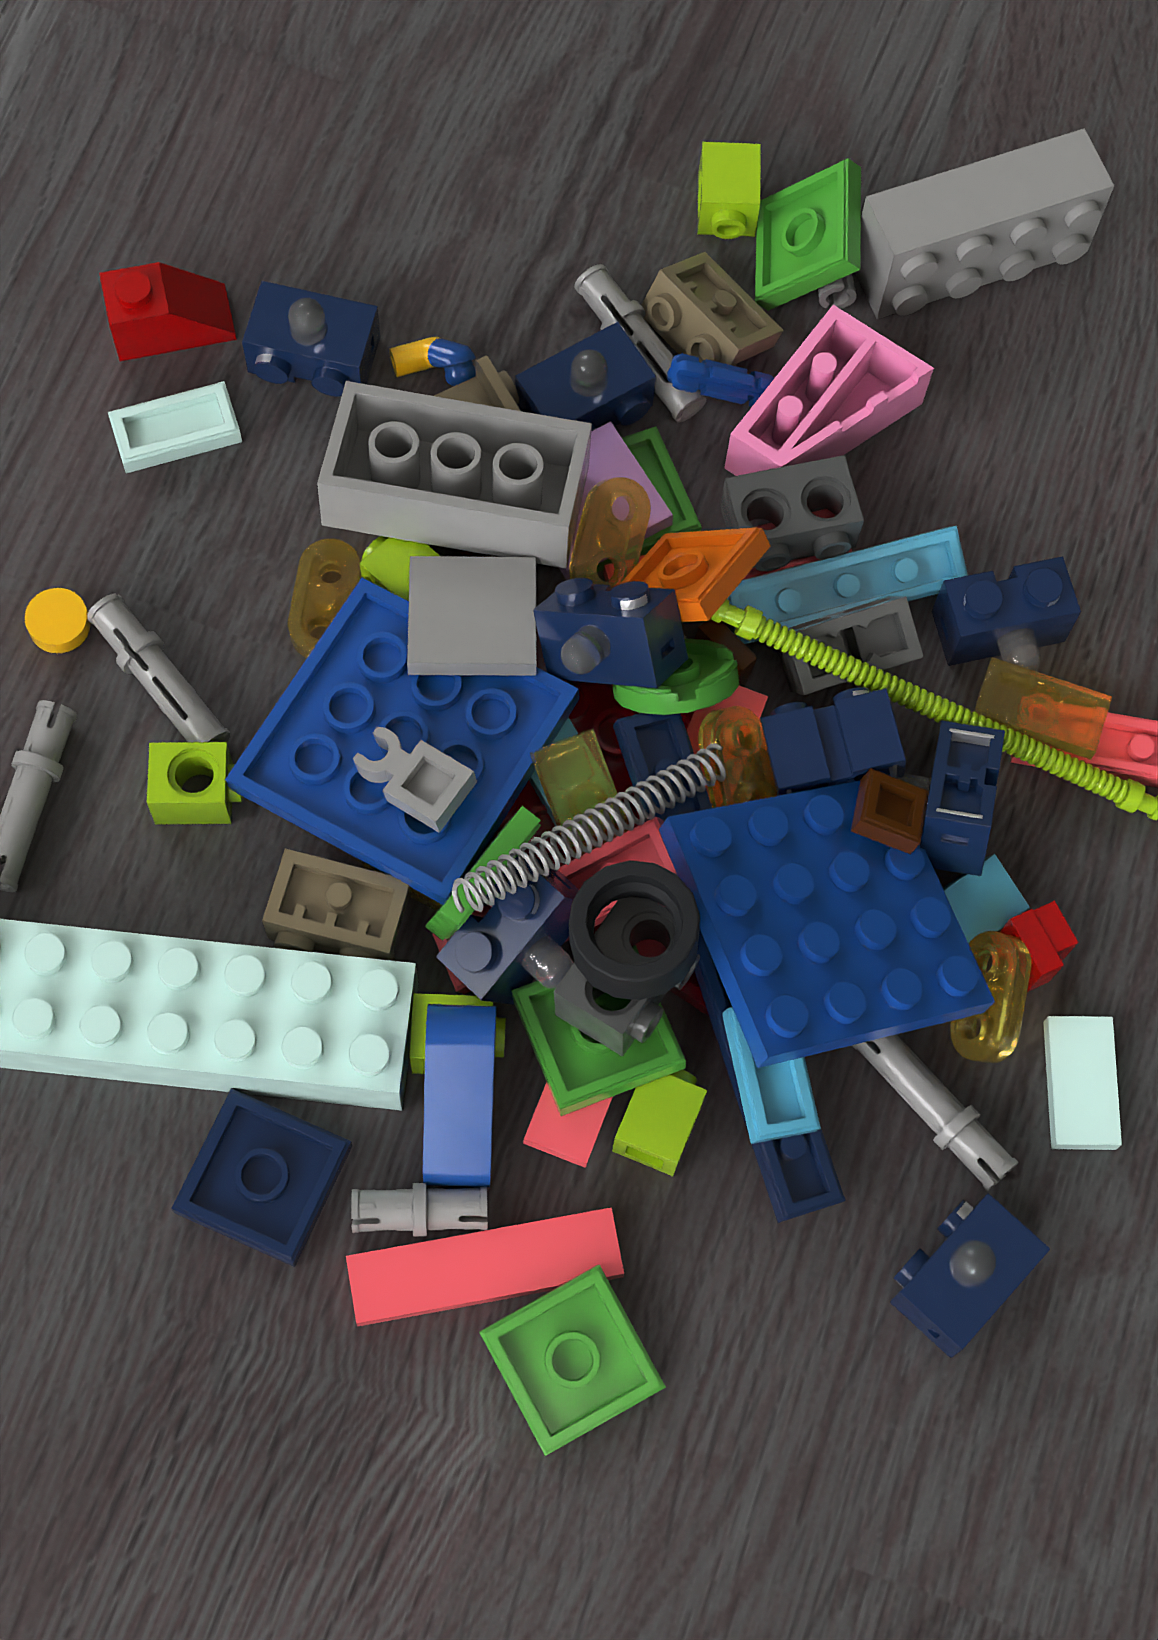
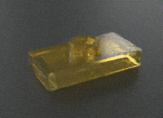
M991 657L973 711L977 712L978 716L984 715L986 719L990 718L993 722L997 721L1000 725H1006L1007 729L1012 728L1014 732L1019 731L1022 735L1026 734L1029 738L1032 737L1043 744H1048L1051 747L1091 760L1097 751L1112 696Z
M588 729L530 752L557 826H562L566 820H573L577 814H584L587 809H594L598 803H605V800L608 798H615L617 791L593 729ZM619 807L622 818L629 825L624 811ZM609 813L612 824L619 830L616 820ZM598 818L599 824L603 832L608 836V832L605 825ZM588 824L591 835L598 841L594 830ZM569 826L567 829L572 832V826ZM577 829L578 835H579V837H580L582 843L587 847V844H586V841H585L583 835H582V834L580 833V831ZM567 836L571 848L575 853H577L573 842Z

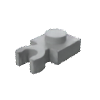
M377 727L373 732L376 743L381 748L388 750V753L378 761H371L357 753L353 760L359 774L364 779L374 783L389 781L383 789L386 801L440 833L477 783L474 771L422 740L419 741L409 754L402 749L401 743L394 732L387 728Z

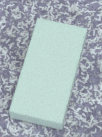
M225 381L108 412L126 473L242 442L240 429Z
M1048 1016L1043 1024L1051 1149L1117 1150L1122 1145L1113 1017Z

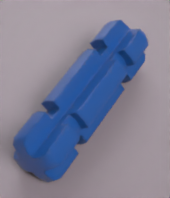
M683 353L673 357L671 367L667 372L668 381L677 390L690 393L700 390V395L738 404H744L746 401H749L750 407L755 404L774 380V377L770 374L757 371L747 374V369L708 359L699 362V357Z

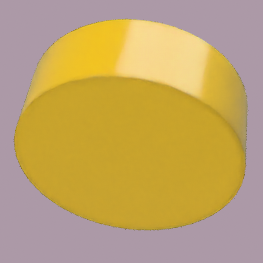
M51 588L40 592L29 602L25 611V625L31 639L39 648L50 653H65L79 647L87 638L91 623L87 619L88 611L81 597L75 592L64 588Z

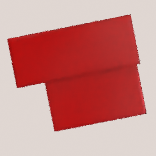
M1055 900L1035 910L1030 909L1010 918L996 936L1026 992L1048 983L1064 966L1062 960L1079 943Z

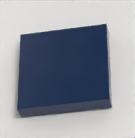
M231 1088L171 1209L174 1213L295 1267L351 1151L352 1142Z

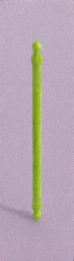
M726 599L711 617L714 622L720 623L722 621L735 627V635L749 641L759 638V642L764 643L766 641L767 646L773 645L776 650L781 648L783 653L788 651L789 656L795 655L798 660L803 658V662H810L812 666L817 665L820 670L825 668V672H832L834 676L839 675L843 680L847 678L849 683L854 681L856 686L861 685V687L870 689V692L887 688L891 702H897L900 706L905 705L907 709L912 708L913 712H919L922 716L926 715L929 719L934 718L935 722L948 721L1004 730L1002 752L1006 751L1008 755L1013 754L1015 758H1020L1024 762L1027 761L1030 765L1034 764L1035 767L1042 768L1044 771L1049 770L1050 774H1056L1059 778L1063 777L1066 781L1070 780L1072 784H1077L1088 791L1091 790L1094 794L1098 793L1101 797L1113 800L1116 807L1124 811L1133 813L1136 810H1140L1146 813L1148 818L1158 820V795L1154 797L1146 793L1143 784L1132 779L1122 780L1118 776L1114 777L1111 773L1107 774L1105 770L1100 771L1098 767H1093L1089 763L1086 764L1083 760L1079 761L1078 758L1071 757L1070 754H1064L1061 750L1057 751L1054 747L1050 748L1048 744L1043 745L1041 741H1036L1032 737L1029 738L1026 734L1022 735L1019 731L1014 732L1012 728L1007 729L1004 724L1000 725L997 721L993 722L990 718L986 719L984 715L978 716L977 712H971L968 708L964 709L962 705L957 706L953 701L949 703L948 699H942L940 695L935 696L933 692H928L924 688L920 690L918 685L913 686L911 682L906 683L902 678L898 680L896 675L891 677L889 672L884 673L882 669H877L874 665L869 667L867 662L862 663L860 659L855 660L852 655L847 657V653H840L838 649L833 650L830 645L825 647V643H818L816 639L811 640L808 635L803 637V633H796L794 629L788 631L786 625L781 627L779 622L774 623L772 619L766 621L763 611L747 605L743 610L729 604L730 600Z

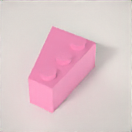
M832 305L730 434L724 468L738 476L845 455L922 405L934 368L837 306Z

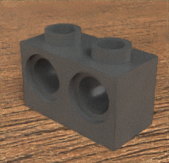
M845 455L725 478L720 508L726 529L755 528L750 523L754 519H765L776 526L774 529L764 530L771 547L753 568L756 567L759 571H772L784 567L791 560L816 556V558L824 560L843 555L851 548H856L864 518ZM815 507L826 508L835 517L820 518L809 509Z
M888 596L788 628V631L794 629L796 633H803V637L808 635L811 640L816 639L818 643H825V647L830 645L833 650L838 649L840 653L845 652L847 657L852 655L855 660L860 659L862 663L867 662L869 667L874 665L877 669L885 670L924 657L906 596ZM781 648L778 649L790 692L806 695L847 682V678L843 680L839 675L834 676L832 672H825V668L820 670L817 665L812 666L810 662H803V658L798 660L795 655L789 656L788 651L783 653Z
M628 897L616 902L594 936L598 948L605 956L618 963L641 965L656 961L668 952L674 942L676 928L671 913L662 905L648 898ZM651 939L662 943L666 950L656 957H644L636 953L633 947L640 941ZM697 954V958L684 980L675 985V988L680 990L690 979L699 962V954ZM574 962L554 990L555 1015L622 1057L635 1039L644 1043L651 1036L662 1017L664 1008L660 1007L659 1003L666 993L643 1000L629 999L630 1003L618 1011L604 1010L595 1001L605 992L592 986Z

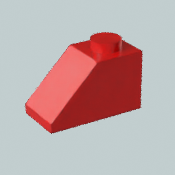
M161 262L99 273L108 322L119 361L237 340L225 283Z

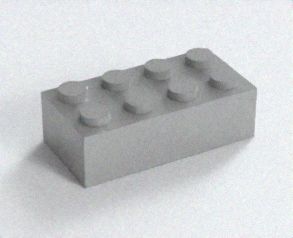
M1085 128L866 196L861 215V270L855 272L876 319H880L895 313L900 316L912 314L923 308L927 303L948 296L962 298L970 295L980 286L1001 279L1015 281L1023 278L1033 269L1054 262L1060 265L1071 263L1088 252L1113 191L1114 184Z
M346 381L317 482L322 526L498 557H536L537 564L566 569L589 469L592 423Z

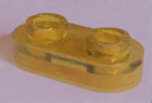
M625 477L608 478L598 482L589 491L570 560L569 574L571 579L588 578L593 581V584L610 585L612 589L619 585L638 564L651 513L649 497L639 483ZM618 497H623L629 504V514L622 521L618 520L612 512L613 502ZM605 557L610 559L614 565V574L607 581L601 580L597 574V565Z
M330 538L316 541L305 549L299 561L288 617V629L293 647L305 658L309 656L320 640L310 635L311 631L319 626L328 628L361 579L359 556L352 546L342 540ZM329 571H336L342 575L334 583H327L321 580L322 575Z
M742 706L721 708L710 712L703 719L699 728V749H706L710 744H718L724 747L722 751L716 749L711 752L721 759L726 770L723 782L716 780L713 787L707 786L712 808L751 801V797L753 801L777 796L773 771L759 718L750 709ZM709 756L710 765L713 767L715 774L720 776L721 773L717 763ZM703 765L705 777L710 781V774Z
M986 931L975 936L969 942V946L995 1003L982 1014L951 1021L950 1033L955 1049L963 1057L984 1063H997L1006 1059L1013 1052L1019 1040L1031 972V957L1026 945L1019 938L1001 932ZM992 955V966L990 970L986 972L988 960ZM980 1019L981 1030L976 1037L977 1021Z

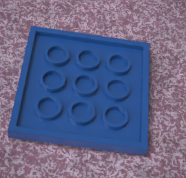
M361 577L225 780L228 787L235 793L377 870L408 884L409 887L436 902L443 904L452 893L454 880L464 878L465 874L469 872L483 854L578 703L579 689L537 667L536 676L408 675L409 601ZM377 727L387 728L394 732L401 743L402 749L409 754L419 741L422 740L474 771L477 783L440 833L386 801L383 789L389 781L374 783L364 779L359 774L353 760L357 753L371 761L381 760L388 753V750L381 748L376 743L373 732Z
M861 780L669 816L659 828L677 875L694 895L700 914V931L757 1068L982 1014L995 1003L925 849L920 848L919 844L911 854L851 832Z

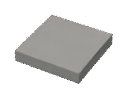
M410 556L408 675L536 676V621L533 612L536 608V557Z

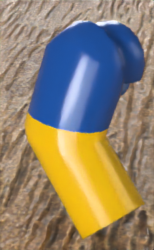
M429 337L389 348L391 363L396 377L434 367H444L447 383L451 386H456L476 376V368L472 361L476 357L467 345L439 337Z

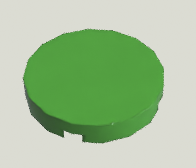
M685 639L688 660L658 688L613 685L614 699L623 708L644 714L669 715L689 713L707 708L730 697L738 688L737 659L734 661L733 652L722 644L709 640Z

